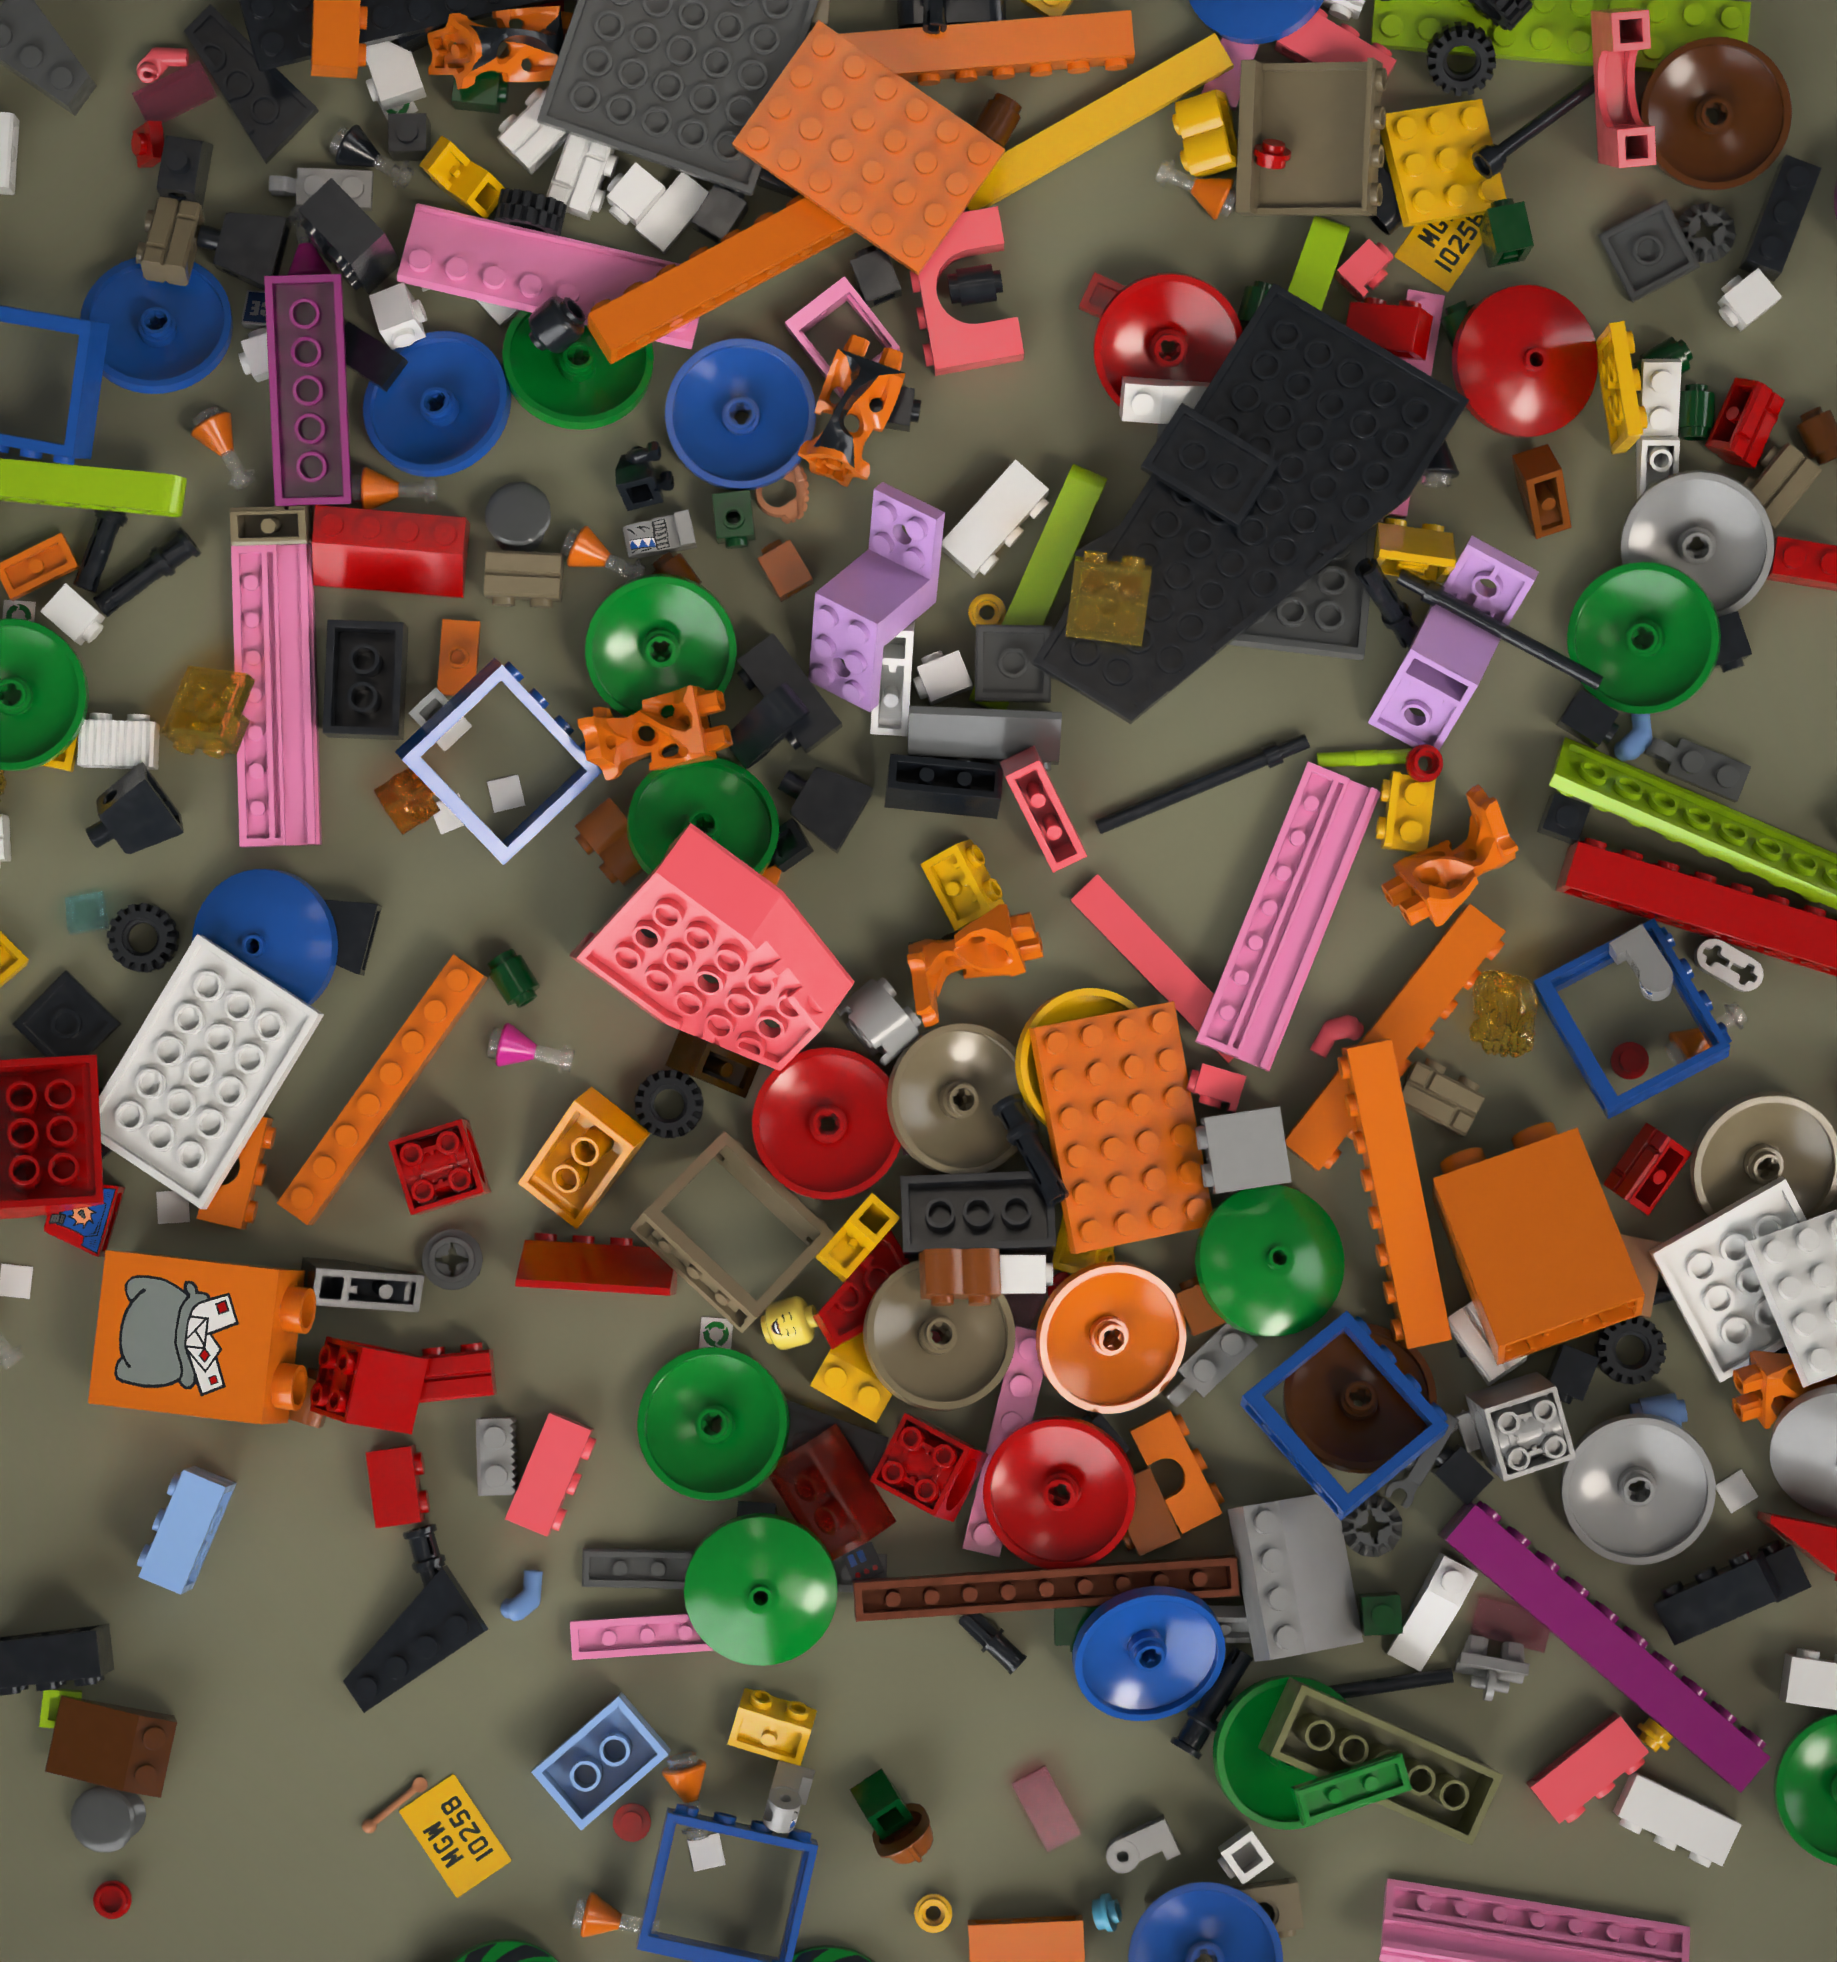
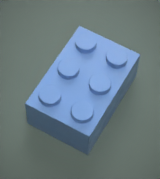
M197 1466L183 1469L180 1474L175 1473L167 1490V1494L172 1496L165 1510L162 1508L159 1510L152 1526V1530L157 1532L155 1538L150 1545L146 1544L139 1556L137 1566L142 1567L138 1577L180 1595L193 1589L237 1483Z
M621 1692L536 1765L531 1773L576 1826L583 1830L665 1759L671 1749Z

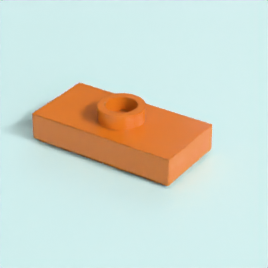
M442 619L437 689L444 696H454L477 675L481 631L480 621Z

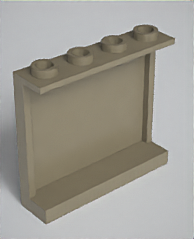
M1367 58V62L1261 63L1257 60H1241L1236 213L1246 217L1377 216V206H1381L1383 199L1382 185L1378 183V170L1384 164L1383 145H1380V130H1383L1386 124L1385 108L1381 106L1382 91H1385L1387 88V71L1383 68V63L1374 58ZM1264 139L1280 140L1292 152L1291 158L1286 161L1285 168L1283 169L1264 168L1256 164V156L1253 153L1254 146L1262 144Z

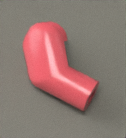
M152 48L137 65L138 78L143 83L148 84L156 81L169 66L188 67V48Z
M1351 1015L1327 1020L1309 1050L1326 1059L1335 1041L1347 1038L1353 1041L1360 1039L1364 1033V1025L1358 1021V1018Z

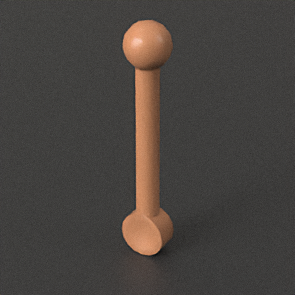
M424 1777L415 1778L412 1787L374 1818H368L363 1821V1831L368 1834L373 1833L378 1823L416 1792L425 1791L428 1787L427 1780Z

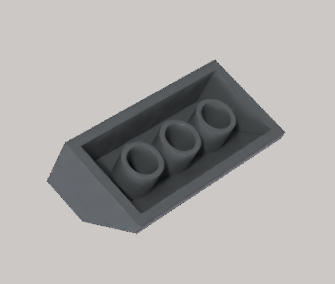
M909 706L908 756L967 762H991V764L1001 765V761L1035 746L1046 771H1051V765L1059 764L1062 712Z

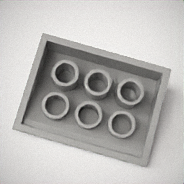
M1318 1494L1228 1509L1255 1662L1307 1654L1363 1642L1345 1539L1342 1533V1523Z

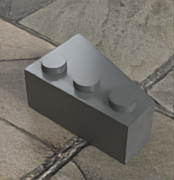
M5 0L0 6V64L76 116L97 85L34 0Z

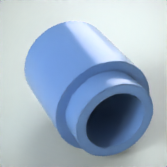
M1675 1393L1639 1398L1638 1403L1629 1404L1630 1414L1643 1413L1661 1416L1682 1426L1681 1422L1688 1421L1684 1399L1677 1400Z

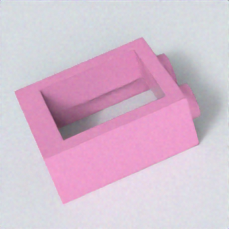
M845 276L785 321L786 330L825 379L830 366L809 341L805 333L846 301L883 348H892L900 351V346ZM882 352L871 361L879 363ZM836 387L834 391L842 399L844 390L841 387Z

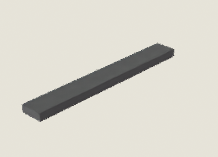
M583 1548L582 1587L684 1589L687 1567L695 1550ZM829 1553L836 1570L838 1592H853V1581L842 1558L843 1553ZM877 1553L884 1572L869 1579L887 1578V1554Z

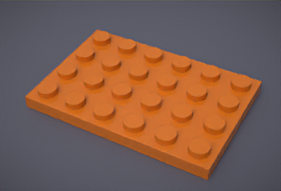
M820 20L815 24L732 142V147L918 276L1005 153V149Z
M1174 1001L1029 1028L1053 1163L1061 1181L1069 1192V1196L1061 1202L1070 1254H1079L1202 1228L1205 1220L1212 1212L1209 1188H1204L1200 1165H1204L1202 1150H1198L1195 1133L1197 1123L1191 1091L1186 1090L1189 1080Z

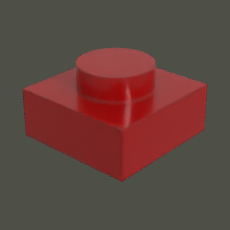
M147 121L132 131L131 148L136 156L138 168H152L160 163L164 146L162 121Z
M1094 272L1078 309L1100 318L1110 300L1125 286Z

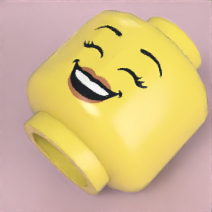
M799 1296L772 1302L766 1308L765 1315L761 1316V1327L767 1343L770 1345L774 1344L780 1350H788L810 1343L814 1338L815 1328L819 1327L813 1317L817 1313L815 1306H808L805 1300Z

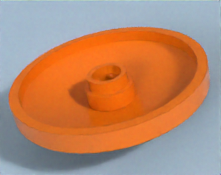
M1125 1262L1093 1264L1067 1277L1047 1299L1041 1311L1036 1329L1037 1357L1048 1382L1061 1396L1073 1405L1087 1411L1104 1414L1130 1411L1148 1403L1160 1394L1175 1376L1186 1347L1185 1317L1174 1293L1161 1279L1150 1271ZM1107 1330H1110L1109 1335L1107 1337H1104V1333Z

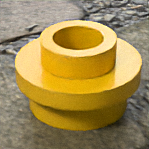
M993 594L977 596L972 600L968 609L969 620L975 628L976 624L1002 625L1006 615L1003 601ZM988 606L994 610V616L991 619L985 620L980 616V610L983 607Z
M1648 1718L1644 1724H1638L1637 1728L1642 1732L1638 1737L1640 1741L1654 1752H1657L1660 1747L1668 1751L1670 1748L1668 1743L1673 1738L1668 1731L1651 1718Z
M932 1893L923 1896L915 1906L914 1917L916 1923L926 1932L937 1933L944 1930L952 1920L950 1902L939 1894ZM930 1906H936L940 1909L941 1914L937 1919L927 1917L926 1910Z

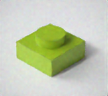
M58 1688L43 1691L39 1727L54 1728L61 1695L82 1699V1690Z

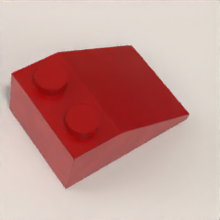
M1758 1511V1520L1823 1570L1835 1574L1834 1581H1837V1526Z

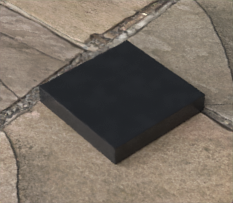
M65 970L13 1025L45 1057L91 1055L121 1023L69 971Z

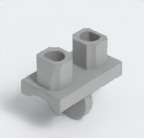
M1469 1635L1463 1651L1455 1662L1454 1672L1473 1675L1471 1676L1470 1687L1483 1689L1484 1701L1491 1702L1495 1691L1508 1694L1510 1682L1523 1683L1524 1677L1529 1674L1530 1664L1524 1663L1523 1644L1503 1642L1500 1658L1487 1656L1489 1639Z

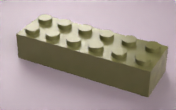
M1289 1677L1258 1746L1259 1749L1268 1755L1317 1777H1322L1399 1751L1403 1755L1412 1790L1375 1803L1470 1845H1473L1503 1777V1774L1483 1763Z

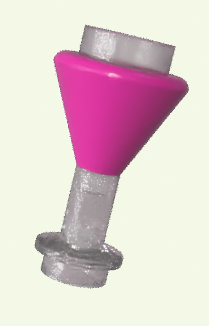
M301 206L291 208L287 219L296 227L298 247L288 275L332 274L310 241V237L300 225L304 220L298 211Z
M506 1023L503 1029L493 1028L487 1057L496 1058L495 1062L498 1067L534 1059L558 1065V1073L562 1074L563 1070L570 1072L575 1050L568 1048V1044H565L562 1050L537 1045L513 1025Z

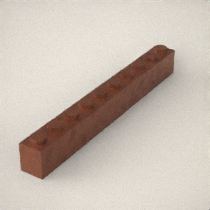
M1221 1555L1101 1563L1073 1568L1045 1569L1041 1567L853 1580L855 1620L859 1622L1098 1606L1123 1592L1149 1586L1178 1588L1192 1593L1200 1599L1239 1596L1237 1557Z

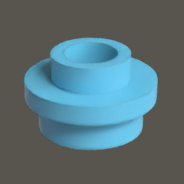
M1105 1893L1101 1894L1099 1899L1092 1901V1914L1097 1929H1106L1108 1932L1116 1931L1117 1923L1122 1921V1912L1118 1900H1112L1110 1894Z

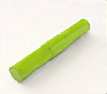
M1412 748L1316 753V764L1321 767L1406 764L1407 754Z

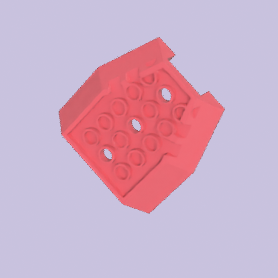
M692 823L670 844L661 863L595 934L590 931L569 955L659 1022L779 1071L821 1031L855 982L784 891ZM641 929H648L655 933L657 937L649 938L642 933ZM703 974L712 975L718 982H708L704 979ZM764 1020H773L780 1027L772 1028Z

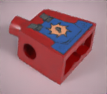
M103 1184L104 1204L46 1214L44 1232L91 1255L105 1257V1250L108 1249L125 1187Z

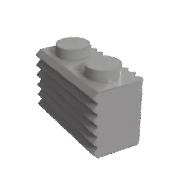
M514 1416L480 1417L476 1419L478 1496L513 1495L517 1491L518 1486L516 1484L519 1480L516 1476L519 1472L515 1469L519 1465L515 1462L518 1459L515 1455L518 1451L515 1447L518 1444L515 1438L518 1435L514 1431L518 1427L514 1424L517 1421Z

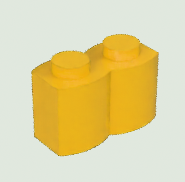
M1214 89L1175 102L1176 113L1172 115V122L1176 133L1179 136L1182 135L1184 149L1180 151V158L1184 169L1187 172L1190 171V174L1195 177L1203 178L1237 167L1238 140L1234 131L1232 112L1226 93Z

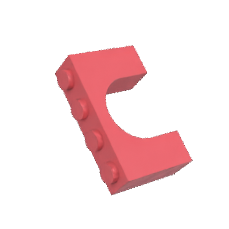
M1628 7L1591 11L1598 163L1616 168L1656 165L1655 126L1646 125L1642 122L1635 93V62L1638 50L1651 49L1649 10Z
M998 206L963 212L919 276L909 271L913 293L920 292L922 307L916 308L919 329H927L929 339L928 344H922L926 367H934L935 376L1024 360V349L1018 317L978 324L964 323L956 320L944 310L939 302L936 291L940 276L953 262L966 257L1004 251V237Z

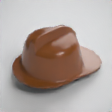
M917 1803L906 1804L914 1820L885 1839L881 1840L876 1831H873V1843L880 1857L890 1858L895 1863L903 1865L914 1861L918 1863L923 1861L922 1856L932 1846L933 1831L925 1808Z

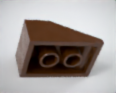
M61 1695L45 1772L120 1791L161 1798L177 1720L174 1715Z

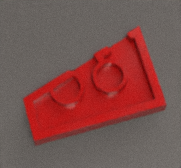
M891 1230L813 1316L832 1350L863 1333L866 1311L876 1290L894 1272L910 1264L909 1260L904 1258L903 1250Z

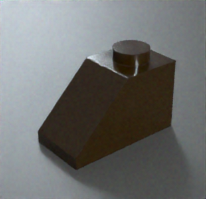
M680 1030L665 1065L746 1098L760 1063Z

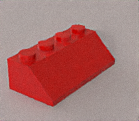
M315 505L312 534L313 585L464 599L470 523L466 517Z

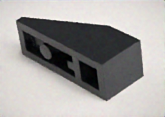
M302 1258L301 1270L305 1271L304 1287L314 1290L316 1306L419 1312L425 1277L423 1274L337 1259Z

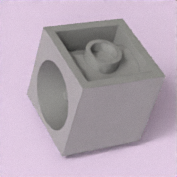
M1280 1106L1200 1119L1201 1126L1195 1128L1198 1150H1205L1207 1164L1200 1165L1203 1186L1204 1188L1210 1187L1211 1194L1292 1182Z
M1537 1371L1465 1394L1485 1466L1504 1482L1576 1458L1557 1387Z

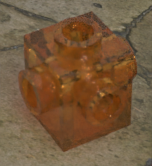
M410 768L395 774L389 781L374 790L383 808L402 835L417 825L426 822L431 816L441 811L433 798L436 795Z

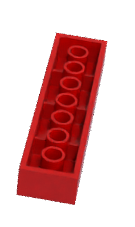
M1591 838L1578 841L1567 849L1555 891L1649 920L1655 918L1657 922L1711 939H1719L1737 947L1837 977V919L1826 918L1827 911L1809 905H1804V908L1790 907V900L1773 894H1768L1767 897H1758L1752 895L1754 889L1738 883L1722 886L1716 884L1717 878L1715 876L1697 871L1694 872V875H1686L1679 872L1680 866L1662 860L1650 864L1642 861L1644 855L1627 849H1621V852L1616 853L1606 850V843Z

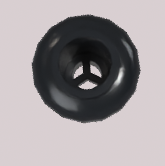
M551 297L530 315L529 327L531 332L529 337L532 343L541 351L547 349L553 353H562L583 335L585 315L572 299L568 297L564 299Z

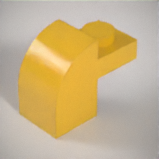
M443 136L438 139L419 164L431 177L430 180L480 218L487 219L498 205L501 189H505L490 172L472 162L450 140Z
M871 1193L815 1258L844 1282L901 1217L876 1195Z

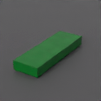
M1399 1751L1291 1787L1300 1823L1303 1826L1412 1790L1404 1758Z

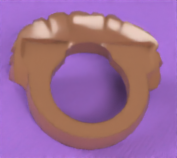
M800 464L783 478L788 482H792L796 488V497L782 507L770 506L763 499L762 488L754 490L755 501L758 507L771 517L781 518L786 524L794 523L796 519H801L808 506L806 502L809 501V490L807 489L809 483L807 475Z

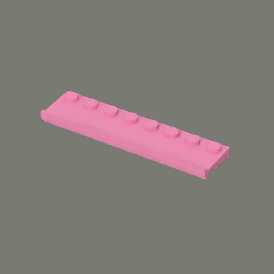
M417 203L398 269L397 282H404L409 285L531 313L551 297H560L562 299L568 297L581 308L586 319L583 323L587 325L588 313L591 312V308L604 299L612 301L622 296L625 289L639 281L646 283L655 278L656 274L665 266L670 264L678 266L680 264ZM700 317L655 341L692 350Z
M312 544L231 546L239 847L322 845Z
M1309 761L1307 762L1195 1040L1196 1043L1267 1072L1270 1071L1381 794L1378 789L1369 788L1350 780L1346 776Z
M1387 1879L1385 1885L1379 1960L1383 1962H1689V1926L1395 1879Z

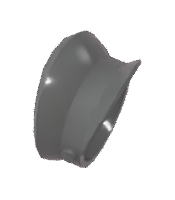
M525 482L508 483L497 489L490 497L485 509L486 526L503 551H534L542 542L551 520L550 503L546 495L536 486Z
M96 1786L84 1791L76 1799L71 1810V1827L75 1837L84 1847L95 1852H114L124 1847L130 1838L139 1832L145 1822L146 1808L144 1802L136 1793Z

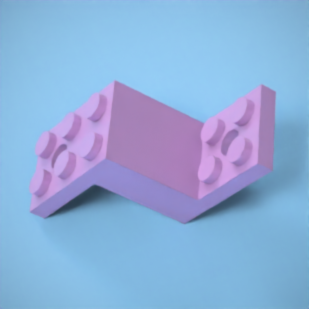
M884 482L874 488L868 550L815 592L808 677L811 683L868 712H871L878 706L884 646L936 603L945 512ZM902 525L905 526L907 534L904 532Z
M1471 536L1459 556L1454 570L1445 580L1443 591L1509 625L1533 585L1539 571ZM1480 579L1491 580L1496 585V588L1486 587L1481 583ZM1437 604L1434 607L1430 606L1399 669L1373 711L1368 723L1413 748L1418 745L1428 744L1434 746L1439 751L1477 689L1501 639ZM1409 708H1418L1424 712L1425 716H1417Z

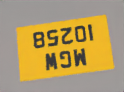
M1484 214L1416 225L1394 257L1445 292H1449L1482 244L1479 223Z
M454 1774L399 1810V1813L456 1898L511 1862V1858Z

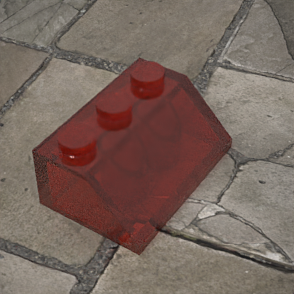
M837 1424L827 1428L783 1455L779 1459L775 1470L769 1476L796 1522L807 1527L821 1540L828 1550L832 1561L870 1541L897 1522L875 1485L870 1482L868 1473L863 1468Z

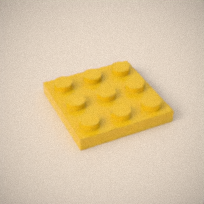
M1482 99L1386 113L1385 128L1380 130V135L1403 227L1485 214L1487 209L1491 208V203L1507 199L1500 172L1487 179L1476 170L1472 162L1473 153L1484 145L1491 146L1493 144Z
M1625 321L1609 323L1596 340L1598 376L1612 455L1626 453L1643 435V429H1646L1648 425L1645 407L1639 406L1636 392L1641 391L1640 373L1638 368L1632 369L1630 354L1635 353L1632 331H1626Z

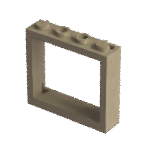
M723 1131L640 1215L630 1228L741 1333L759 1317L835 1236V1233L828 1228L823 1219L814 1215L794 1192L784 1187L771 1175L764 1165L754 1159L744 1149L743 1145L738 1140L732 1138L726 1131ZM713 1159L722 1165L808 1246L757 1301L662 1213L666 1206Z

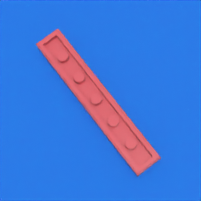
M1097 874L1070 902L1167 1002L1174 1001L1176 1011L1199 1033L1214 993ZM1216 1051L1227 1064L1233 1059L1229 1055Z

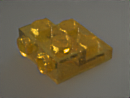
M1090 550L1084 551V557L1076 556L1065 636L1142 646L1152 566L1145 565V558L1123 555L1122 562L1107 560V553Z
M188 665L161 733L174 743V749L187 755H194L196 749H201L206 755L216 759H224L226 753L237 755L250 722L242 713L255 680L247 673Z

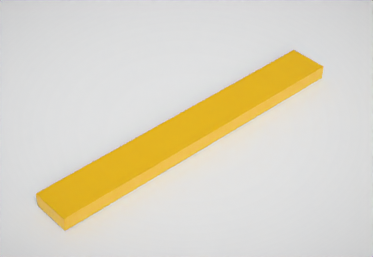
M1216 33L1006 151L968 204V211L992 206L1233 69L1234 64Z

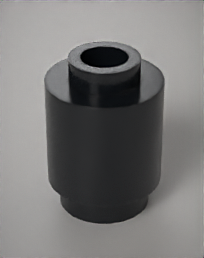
M991 264L956 269V273L947 274L951 304L961 303V307L994 302L997 301L996 293L1003 292L1000 270L993 271Z

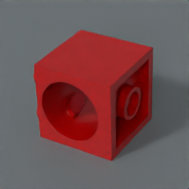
M458 1119L388 1142L411 1215H421L491 1193L469 1120Z
M326 1336L325 1344L319 1353L320 1367L317 1380L310 1393V1411L348 1424L412 1435L429 1359L389 1347Z
M904 1413L870 1482L934 1517L954 1522L989 1454L924 1419Z

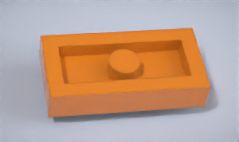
M61 532L0 562V580L10 600L15 601L79 569L80 566L65 535Z

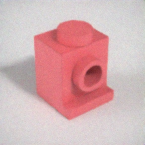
M1368 239L1337 269L1334 278L1358 302H1363L1369 292L1366 287L1369 286L1374 290L1388 276L1385 269L1394 259V256L1382 243L1378 242L1375 245Z
M1202 1063L1200 1064L1199 1071L1191 1070L1186 1090L1199 1095L1198 1102L1220 1109L1223 1102L1228 1104L1227 1112L1236 1113L1246 1076Z

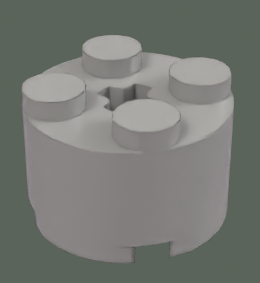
M881 977L878 981L872 978L843 1001L836 1008L839 1016L845 1012L848 1014L850 1021L846 1023V1026L873 1057L878 1052L883 1055L879 1063L885 1066L920 1036L918 1029L920 1028L921 1021L910 1007L906 1006L902 1009L894 998L897 995L896 991L885 978Z

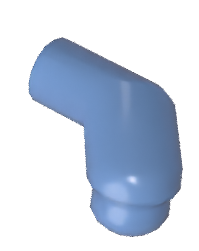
M1631 713L1632 730L1615 744L1614 754L1616 758L1621 761L1634 760L1651 745L1652 729L1650 714Z
M524 1570L523 1590L515 1597L506 1598L501 1603L500 1611L505 1618L512 1621L523 1620L540 1605L543 1571Z

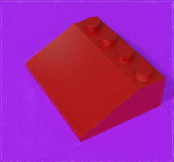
M97 1054L0 1060V1219L29 1218L104 1204Z
M534 1233V1240L524 1241L515 1287L671 1296L676 1294L677 1272L649 1246H633V1238L610 1237L609 1245L595 1244V1236L572 1235V1242L557 1241V1234Z

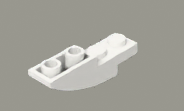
M1642 359L1641 391L1638 392V404L1645 407L1648 425L1646 429H1643V435L1636 441L1637 499L1659 480L1679 473L1680 439L1678 437L1682 369L1680 359Z

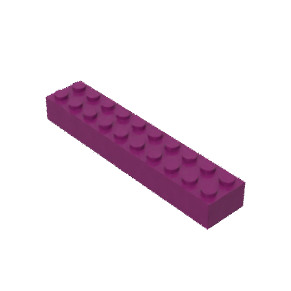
M1479 1501L1477 1504L1472 1502L1469 1505L1463 1504L1439 1532L1438 1536L1655 1722L1668 1731L1725 1782L1741 1793L1771 1758L1763 1751L1767 1744L1743 1725L1737 1729L1733 1725L1737 1718L1714 1700L1710 1704L1703 1699L1708 1693L1694 1681L1688 1679L1685 1675L1681 1679L1676 1677L1674 1673L1678 1668L1661 1653L1659 1654L1655 1650L1652 1654L1648 1653L1645 1648L1649 1643L1637 1632L1626 1625L1620 1629L1615 1624L1619 1617L1597 1600L1591 1604L1586 1599L1590 1592L1568 1575L1564 1579L1556 1573L1560 1567L1547 1555L1539 1550L1535 1554L1529 1551L1527 1547L1531 1542L1519 1531L1511 1526H1508L1506 1529L1501 1527L1498 1522L1502 1517L1486 1503Z

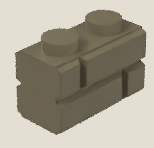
M159 196L154 210L147 211L144 228L148 235L146 242H139L136 252V263L141 264L143 276L146 280L162 283L167 281L169 284L180 286L189 284L198 249L197 239L199 230L205 222L202 205L198 202L181 200L180 202L177 199Z
M1786 443L1780 450L1773 446L1759 463L1764 467L1759 476L1755 479L1749 475L1743 482L1764 506L1773 530L1776 529L1822 472L1820 467L1809 458H1806L1790 443Z
M312 505L230 508L231 545L312 543Z
M486 550L484 596L486 599H492V605L513 607L515 606V600L530 601V607L553 608V602H562L564 557L562 553Z
M1426 1058L1424 1064L1419 1061L1414 1062L1402 1085L1406 1109L1464 1137L1485 1099V1095L1478 1092L1480 1085L1463 1076H1460L1458 1081L1444 1075L1447 1068Z

